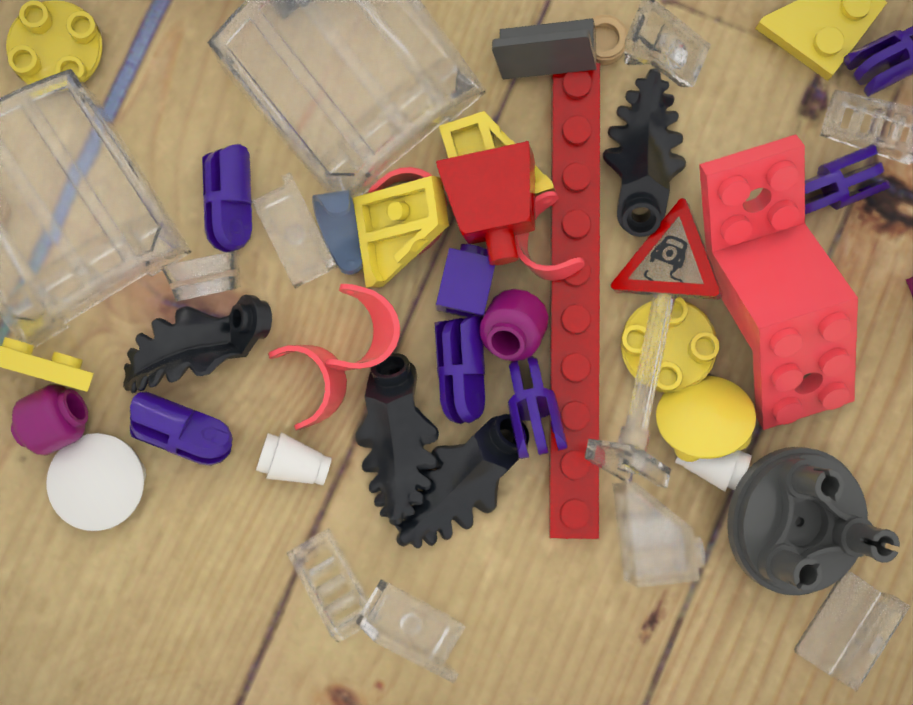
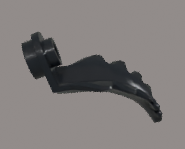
M656 68L650 69L645 78L636 79L635 85L639 88V91L629 90L626 92L625 98L631 104V107L619 106L616 112L617 116L623 119L627 125L611 126L608 129V135L620 146L606 149L603 153L604 161L621 178L617 205L618 222L625 231L636 237L649 236L659 228L661 221L665 218L670 193L669 182L686 167L685 158L670 151L683 142V135L667 129L669 125L678 121L679 114L677 111H666L668 107L673 105L675 98L672 94L664 93L669 88V82L661 79L660 71ZM641 207L649 209L645 214L641 215L632 212L634 209Z
M243 295L237 304L232 307L231 313L227 317H214L195 308L184 306L176 310L175 324H171L162 318L154 319L151 323L154 339L139 333L135 338L139 350L130 348L127 352L131 364L126 363L124 366V389L131 391L133 394L137 390L144 391L147 384L150 388L155 387L165 374L167 380L172 383L178 381L188 368L196 376H207L228 359L247 357L257 340L266 338L271 330L272 312L270 305L264 300H259L255 295Z
M392 353L382 363L371 367L364 396L367 413L355 433V439L359 446L372 448V451L362 462V470L364 472L378 473L370 482L369 491L371 493L381 491L375 497L374 505L376 507H383L380 511V516L388 517L392 525H398L405 516L415 514V510L410 505L423 504L424 497L417 490H429L432 482L419 471L436 468L438 464L437 458L424 449V445L438 440V428L416 407L414 400L417 383L416 368L405 355L400 353Z
M510 414L491 418L465 444L437 446L432 450L431 453L438 460L437 469L435 471L427 469L419 471L431 480L432 486L429 490L418 491L423 495L424 502L421 505H412L415 514L405 516L400 524L395 525L399 531L396 540L400 546L404 547L412 544L415 548L419 549L422 546V539L429 546H433L437 542V531L444 540L452 537V520L464 529L471 528L473 525V507L484 513H490L497 507L499 479L520 459L518 457ZM522 421V425L524 427L526 435V443L528 446L530 438L529 431L524 422Z

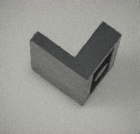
M594 19L500 29V38L492 40V52L502 79L596 70V28Z

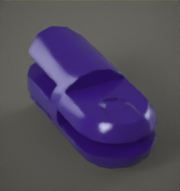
M913 26L904 31L895 30L844 57V64L849 70L857 68L853 74L859 85L867 84L864 88V93L867 97L913 75Z
M235 144L205 154L202 157L204 230L206 238L213 248L222 252L240 250L249 242L252 233L250 154L245 146Z
M869 145L819 166L817 176L805 180V194L821 189L822 194L805 200V214L828 205L838 210L891 187L889 181L882 180L849 193L848 187L883 173L885 170L882 162L873 163L846 174H842L840 171L842 168L878 154L876 145Z
M479 316L434 322L441 407L445 416L456 424L471 423L479 419L485 408L484 346L480 337V322L482 318Z
M534 356L527 358L534 388L525 390L518 361H511L509 364L515 395L508 401V409L520 459L529 458L522 421H531L538 454L549 453L541 418L548 415L551 417L550 422L552 431L555 434L558 451L567 449V441L556 395L552 390L544 388L538 359Z
M139 392L132 398L130 405L131 437L202 465L212 466L222 463L229 456L233 437L228 425L219 419L149 392Z

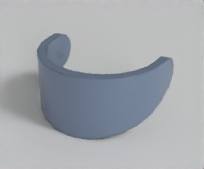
M344 190L313 195L312 204L315 217L335 263L344 274L352 275L358 273L362 269L363 264L351 191Z

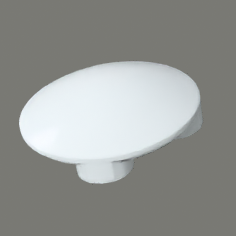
M86 434L76 442L60 449L54 456L46 481L49 501L55 512L73 527L86 531L111 529L125 521L137 508L144 490L146 469L133 449L124 441L107 434Z

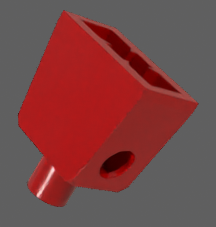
M529 141L437 160V169L460 232L467 243L486 242L490 265H505L517 261L519 257L515 235L535 230V159Z

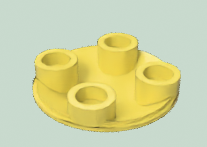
M32 0L26 2L21 7L19 16L12 23L6 40V51L10 67L26 84L46 92L68 91L87 81L97 69L103 49L101 33L93 17L72 3L58 0L44 2Z
M675 295L650 301L638 308L626 322L621 337L622 357L631 375L644 386L664 393H674L673 391H680L699 384L713 368L720 348L715 329L708 317L699 308Z
M706 376L697 385L680 391H673L674 393H664L659 400L656 410V422L659 432L664 440L674 448L676 456L681 460L694 462L700 458H720L737 450L745 449L751 442L756 422L754 405L747 393L729 380L716 376Z

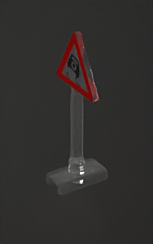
M684 198L677 201L661 221L659 228L647 238L611 283V288L616 293L653 295L626 425L621 427L618 443L588 439L584 457L622 481L632 482L633 474H639L656 486L668 488L671 469L647 453L651 434L647 430L674 301L678 297L719 300L723 296L690 204Z

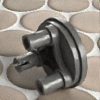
M788 447L776 450L762 457L743 475L736 486L729 505L727 519L728 538L737 563L754 582L780 594L805 595L825 589L840 580L851 569L858 557L865 555L878 562L887 563L892 561L898 552L885 548L886 543L900 547V541L895 532L874 527L868 521L864 494L848 468L835 457L816 449Z

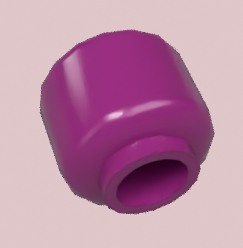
M510 289L501 292L493 298L480 322V337L483 345L491 354L502 360L515 362L529 358L537 351L548 328L546 307L537 296L528 291Z
M49 384L19 399L15 403L12 410L11 432L19 445L26 447L37 455L46 456L76 442L83 436L86 422L88 421V409L83 398L75 390L67 389L57 384Z

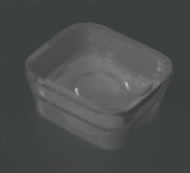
M239 250L161 266L175 301L241 287Z

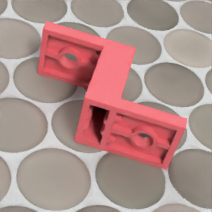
M795 134L699 164L706 255L719 287V296L753 351L755 413L762 429L766 430L778 425L790 424L800 418L825 410H834L844 404L854 402L858 297L805 224V145ZM763 188L756 198L746 201L751 191ZM811 373L808 377L803 379L804 375Z

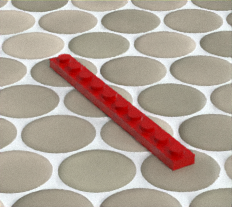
M596 63V70L552 74L551 181L558 200L551 206L550 265H557L577 257L583 258L585 266L575 274L562 280L550 281V390L556 395L567 441V449L558 451L549 415V538L599 539L600 63Z

